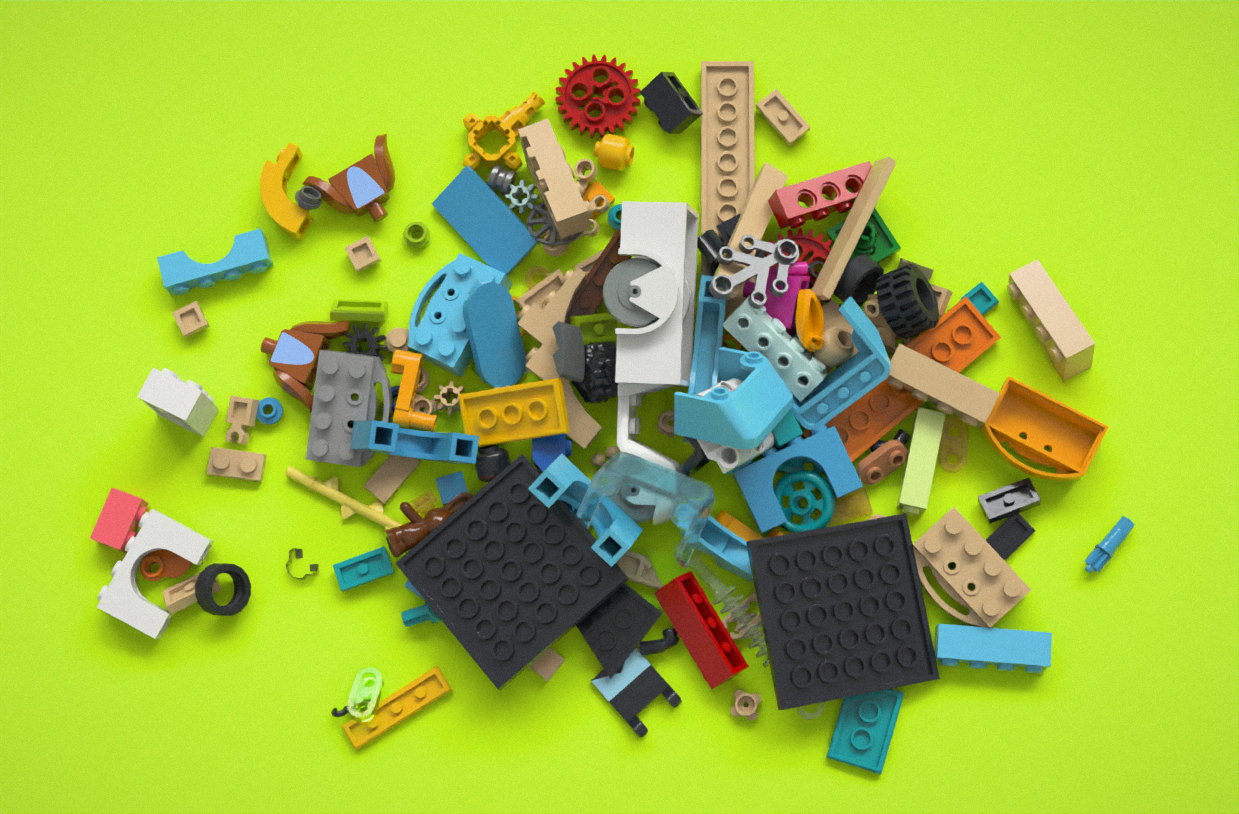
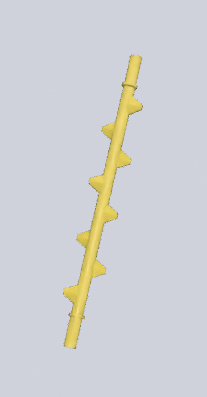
M289 466L286 470L285 476L308 487V490H314L341 504V517L344 519L358 513L385 527V530L402 525L383 514L382 501L378 500L367 506L340 492L339 479L335 476L322 483L317 480V477H311L292 466Z

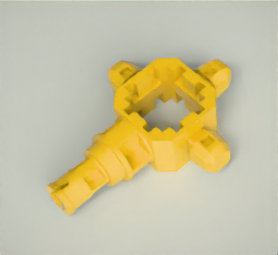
M533 91L519 107L515 106L512 110L508 109L500 118L497 116H486L481 121L476 115L468 114L463 119V123L469 131L468 145L471 153H468L463 159V166H470L475 171L481 166V162L488 169H493L495 165L502 166L504 164L508 169L516 172L523 165L521 158L516 153L518 129L526 127L530 122L529 118L545 104L541 96L537 97L538 93ZM488 130L490 132L492 130L499 131L507 139L508 144L504 145L497 155L495 153L492 156L489 153L486 154L478 145L477 141L481 140Z

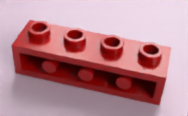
M692 571L674 578L654 593L711 689L726 683L749 667Z

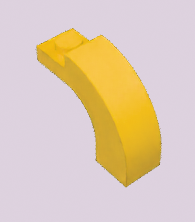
M289 142L286 149L283 148L279 152L276 160L277 164L269 160L266 161L260 177V194L263 204L274 223L283 232L300 241L312 222L313 217L308 210L301 208L287 197V183L303 157L300 148Z

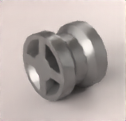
M495 165L487 185L492 190H498L501 192V195L505 196L510 194L512 190L510 184H515L517 173L512 170L507 172L503 170L502 166Z

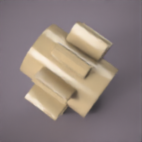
M450 381L449 386L446 387L439 385L440 395L434 396L435 401L442 402L437 407L438 411L441 412L446 409L450 417H452L453 411L459 410L461 412L458 395L464 392L463 385L456 388L453 381ZM450 394H454L456 399H453L452 403L448 404L446 399L450 398Z

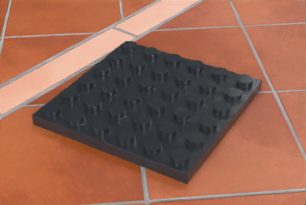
M523 454L395 563L500 691L629 580V577L617 563L611 567L591 548L596 539L562 500H556L548 508L528 489L540 474Z
M906 513L746 542L778 710L940 679Z

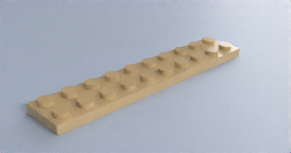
M701 61V111L703 112L701 115V235L707 230L713 229L721 239L716 226L738 214L741 215L755 183L754 61ZM701 253V275L711 276L709 270L710 263ZM755 276L747 281L755 283ZM747 281L742 283L736 297H727L726 315L734 311L746 299V297H743L742 292Z

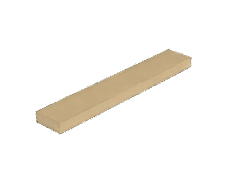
M890 156L874 161L811 290L819 301L831 298L896 165V161Z
M768 162L761 167L727 245L734 251L742 252L738 245L744 235H752L758 240L762 239L773 213L768 200L775 190L784 187L788 178L786 174ZM744 242L746 246L751 247L749 242ZM754 250L752 253H749V255L754 256L757 250ZM723 254L725 258H730L728 254ZM734 262L730 265L719 263L714 277L719 274H725L730 277L748 266ZM742 284L734 287L729 297H736ZM716 287V288L719 289L720 291H723V292H724L723 288H721V287Z

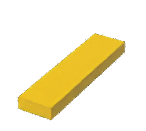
M436 666L343 724L342 728L355 750H358L451 692L452 689L439 667Z

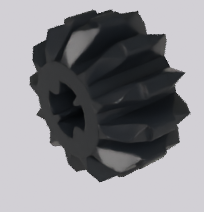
M365 323L362 331L358 325L353 326L355 335L349 332L345 333V336L351 339L350 343L342 342L341 344L342 347L350 349L346 353L380 357L381 361H384L385 357L379 354L380 350L388 351V346L380 345V343L384 342L387 338L385 335L377 337L380 332L378 327H374L370 332V325ZM367 340H369L367 345L370 347V350L368 352L363 350L362 354L360 343L362 341L367 343Z

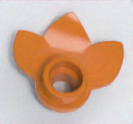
M166 549L156 550L143 558L140 564V572L149 581H159L164 577L177 578L190 569L192 562ZM154 563H158V571L152 573L151 566Z

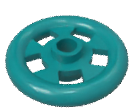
M807 470L793 471L782 477L774 488V494L787 520L786 523L780 526L789 533L825 528L832 519L835 510L834 494L830 485L820 475ZM803 481L805 489L795 491L793 483ZM816 487L820 490L823 498H821L818 501L816 500L815 495L811 492ZM783 495L790 496V508L782 506ZM802 498H805L808 502L806 508H803L800 504ZM818 508L822 514L815 521L810 515ZM793 513L803 517L801 525L791 521Z

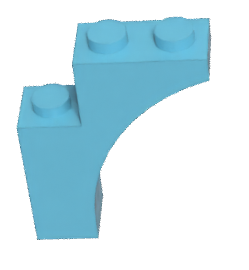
M690 502L687 509L683 508L678 516L677 526L684 542L714 557L717 566L754 583L746 546L747 541L716 521L700 505Z

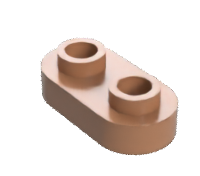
M890 440L884 443L857 465L856 472L860 480L866 485H874L905 463L908 458V450L899 440Z

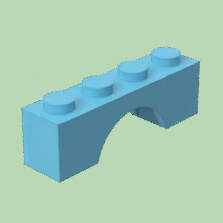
M261 228L235 235L230 252L223 259L214 263L203 264L189 258L183 250L157 257L164 287L170 294L174 295L186 294L190 291L189 289L199 286L201 288L211 287L215 285L216 281L224 279L227 281L236 280L241 277V274L248 272L261 273L266 271L267 267L273 266L267 239Z

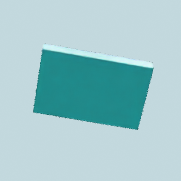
M886 689L843 698L826 758L881 775L904 692Z

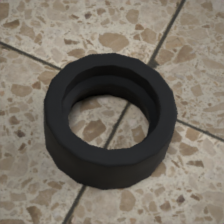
M859 255L847 263L833 294L842 302H845L851 296L857 305L860 306L868 300V295L876 292L877 279L884 274V270L868 255Z
M214 563L205 567L199 574L195 583V596L198 604L205 612L218 616H233L241 612L247 605L251 596V583L247 573L241 567L235 564ZM221 573L229 574L234 583L233 597L225 606L217 605L212 596L213 582Z

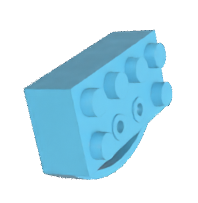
M459 253L457 258L440 269L420 292L414 304L409 322V343L407 345L413 353L423 354V360L462 377L473 357L463 317L464 301H467L470 295L468 294L475 285L482 282L498 283L509 292L512 283L506 274ZM441 284V286L438 288V290L431 298L426 308L425 314L420 324L418 325L420 315L426 301L428 300L432 292Z

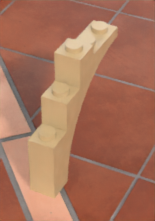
M577 267L574 272L569 270L560 281L563 285L557 293L552 291L543 302L546 305L544 309L535 302L531 307L526 305L517 316L520 319L517 324L541 344L540 348L535 346L525 359L528 363L525 366L541 380L562 379L570 433L565 434L586 450L600 433L602 427L585 411L575 396L569 380L559 377L553 359V354L559 347L552 327L558 321L566 323L567 313L574 296L587 278L586 273Z

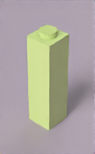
M918 408L915 413L908 447V458L905 462L897 508L903 509V513L918 516L919 512L924 513L927 509L946 413Z

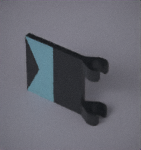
M637 648L612 679L603 669L591 680L639 737L647 734L648 729L636 715L660 694L674 708L682 702L680 696L646 658L641 655Z

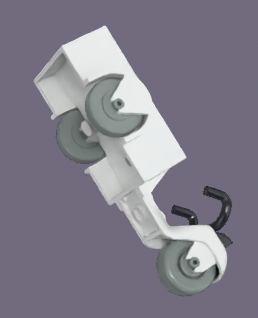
M622 201L621 240L618 254L621 256H634V258L624 260L613 267L603 285V300L609 313L619 322L637 328H615V334H617L615 382L618 383L617 445L627 458L618 461L609 469L603 482V492L636 523L652 519L654 525L665 523L678 513L682 499H704V491L700 483L691 476L711 460L707 458L699 442L694 438L683 436L694 448V453L682 465L636 440V434H640L641 418H637V406L641 407L642 396L673 386L689 387L694 350L699 214L688 203Z

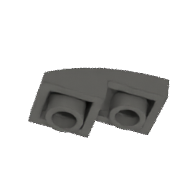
M558 321L552 327L559 347L553 354L556 370L559 377L581 383L584 380L585 351L580 327Z

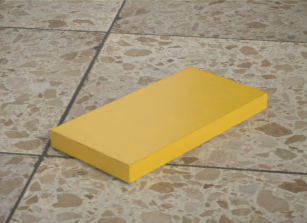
M561 378L458 395L464 434L479 436L478 447L570 433Z

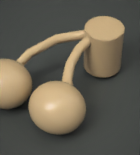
M611 446L606 450V457L612 460L615 459L617 463L620 449L616 446ZM601 453L593 455L591 463L596 467L603 466L609 471V468L604 464L606 461L605 456Z

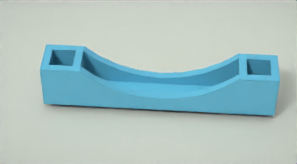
M701 275L693 359L688 394L691 395L698 394L718 384L719 348L722 347L724 327L722 324L725 321L727 298L717 299L711 294L709 287L714 276Z

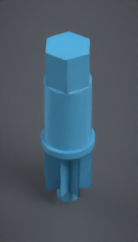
M1122 516L1100 544H1097L1095 549L1084 561L1087 565L1085 570L1091 574L1093 571L1099 572L1108 560L1113 557L1112 554L1134 528L1135 524L1129 518Z

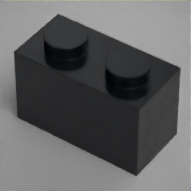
M674 72L659 73L640 91L645 99L644 104L655 113L659 119L660 127L669 134L682 133L703 114Z

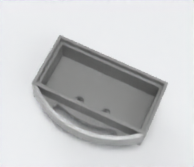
M319 350L306 460L361 467L366 465L376 454L374 452L350 449L353 428H350L348 423L350 420L354 422L375 420L377 411L375 388L377 381L382 384L384 394L382 422L390 423L392 391L387 371L380 357ZM353 393L358 394L359 398L357 401L352 399Z

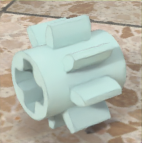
M520 180V186L510 184L512 190L510 194L505 195L506 198L512 201L509 208L514 210L519 206V211L522 214H525L526 208L533 209L535 200L540 199V196L535 195L533 192L536 186L531 184L526 188V181ZM523 192L526 193L527 198H524L522 201L518 200V196L523 195Z

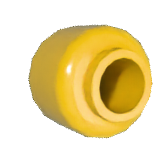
M607 134L602 138L601 142H596L594 157H598V164L602 168L623 171L627 166H631L635 147L631 145L627 137Z

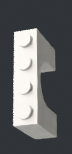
M151 509L150 513L145 512L138 524L141 529L137 536H132L125 547L127 554L123 561H118L111 572L113 579L109 586L105 585L101 589L97 600L100 601L97 608L154 639H160L174 614L150 602L140 593L136 584V571L140 562L149 553L166 549L201 566L215 541L167 515Z

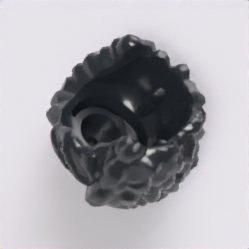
M590 342L584 345V380L581 383L571 380L580 396L583 397L584 402L601 404L602 401L607 402L618 395V383L615 382L617 345L611 342Z

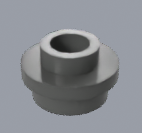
M303 186L295 194V200L298 202V205L305 210L318 209L321 205V193L313 187Z

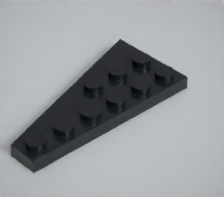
M624 583L576 626L610 679H612L663 613Z

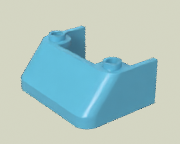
M851 296L845 300L838 310L853 327L851 340L859 352L827 375L802 401L793 395L791 411L798 422L808 430H814L826 424L883 382L891 372V362L877 328Z
M720 347L719 383L733 378L741 380L742 383L734 392L728 391L723 387H716L706 393L704 397L676 392L674 394V434L743 450L756 448L792 408L793 394L768 359L761 353Z

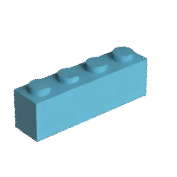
M938 624L935 627L934 652L936 660H940L942 666H958V662L969 663V668L986 669V664L997 665V670L1014 671V667H1025V672L1042 673L1043 669L1051 667L1052 633L950 624Z

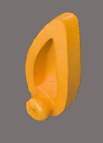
M810 289L799 290L797 300L796 332L802 345L807 350L813 352L820 350L824 344L821 337L824 333V314L815 293Z

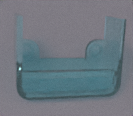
M628 452L614 454L594 474L577 511V519L583 527L589 528L602 497L614 496L619 491L622 482L673 502L670 510L672 522L677 527L686 530L675 557L680 566L686 568L714 505L715 494L713 489L707 483Z

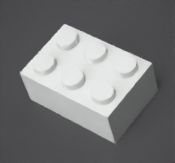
M152 368L137 397L157 415L205 437L219 411V408L213 403L215 399L209 396V393L203 390L201 385L191 380H187L184 383L185 381L178 378L179 375L169 369L163 368L162 371Z

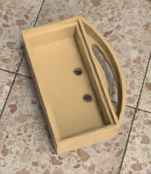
M955 507L912 544L919 579L927 594L942 610L966 624L975 627L991 628L1031 591L1030 587ZM948 563H955L956 568L954 570H950L948 568ZM924 566L930 567L939 585L952 599L969 609L968 615L957 612L936 594L923 572ZM969 583L975 585L973 591L968 590L967 585Z

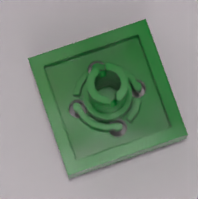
M875 208L848 262L859 255H868L879 264L901 250L900 245ZM846 219L827 230L826 234L832 240L833 245Z

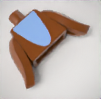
M387 134L376 137L374 156L371 153L329 178L330 184L320 178L308 176L302 185L317 189L321 193V198L340 213L347 215L355 213L360 217L368 212L375 223L383 220L388 216V213L382 203L390 199L388 193L393 189L395 183V170L387 146Z
M349 321L300 322L293 325L290 330L283 329L278 341L265 337L262 341L261 352L271 355L269 365L273 368V377L277 385L301 402L310 413H312L314 395L308 389L312 390L316 380L319 350H328L331 344L328 340L344 336L349 331Z

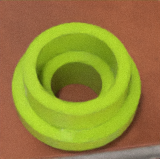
M416 221L405 227L403 237L410 247L421 248L428 243L430 231L427 225ZM415 232L422 233L419 239L412 238Z

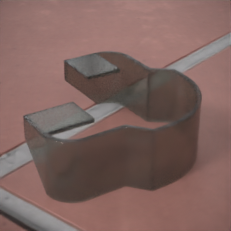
M293 548L289 551V561L286 563V569L290 575L289 564L292 562V552L296 551V559L303 558L302 549ZM310 564V571H316L315 573L305 574L303 578H293L305 580L307 576H316L319 573V564Z

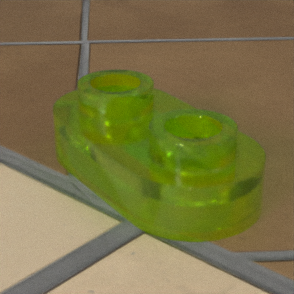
M363 668L355 676L347 709L351 718L357 722H367L377 712L384 680L381 672L376 668ZM370 682L375 683L372 687H366ZM367 707L366 711L359 712L361 708Z

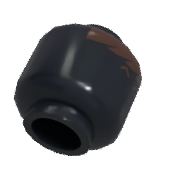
M499 444L481 447L478 449L476 464H474L477 477L482 482H490L509 466L511 462L508 451L505 448L499 447Z

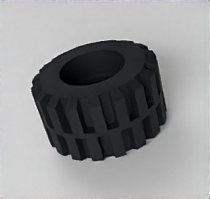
M910 263L878 277L876 283L878 303L887 324L896 335L902 339H907L937 326L939 310L934 291L926 276L916 265L914 266Z

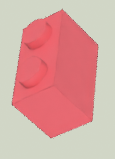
M112 487L90 539L127 554L125 547L132 536H137L138 524L145 512L149 511V508H147L148 502Z

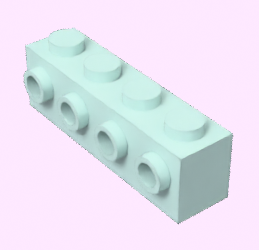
M748 296L726 318L722 326L749 352H759L765 356L791 393L802 401L824 380L827 374L824 363L817 357H812L798 338H792L785 331L786 327L780 320L773 319L765 312V306L760 309L752 308L749 305L748 299L750 296Z

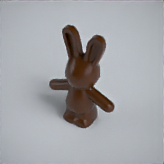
M469 492L459 493L444 507L429 510L424 518L408 502L401 503L400 510L410 522L384 530V535L392 555L398 558L403 553L411 550L473 495Z

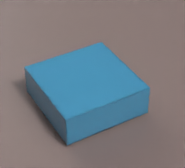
M462 471L436 478L443 506L459 493L468 492Z

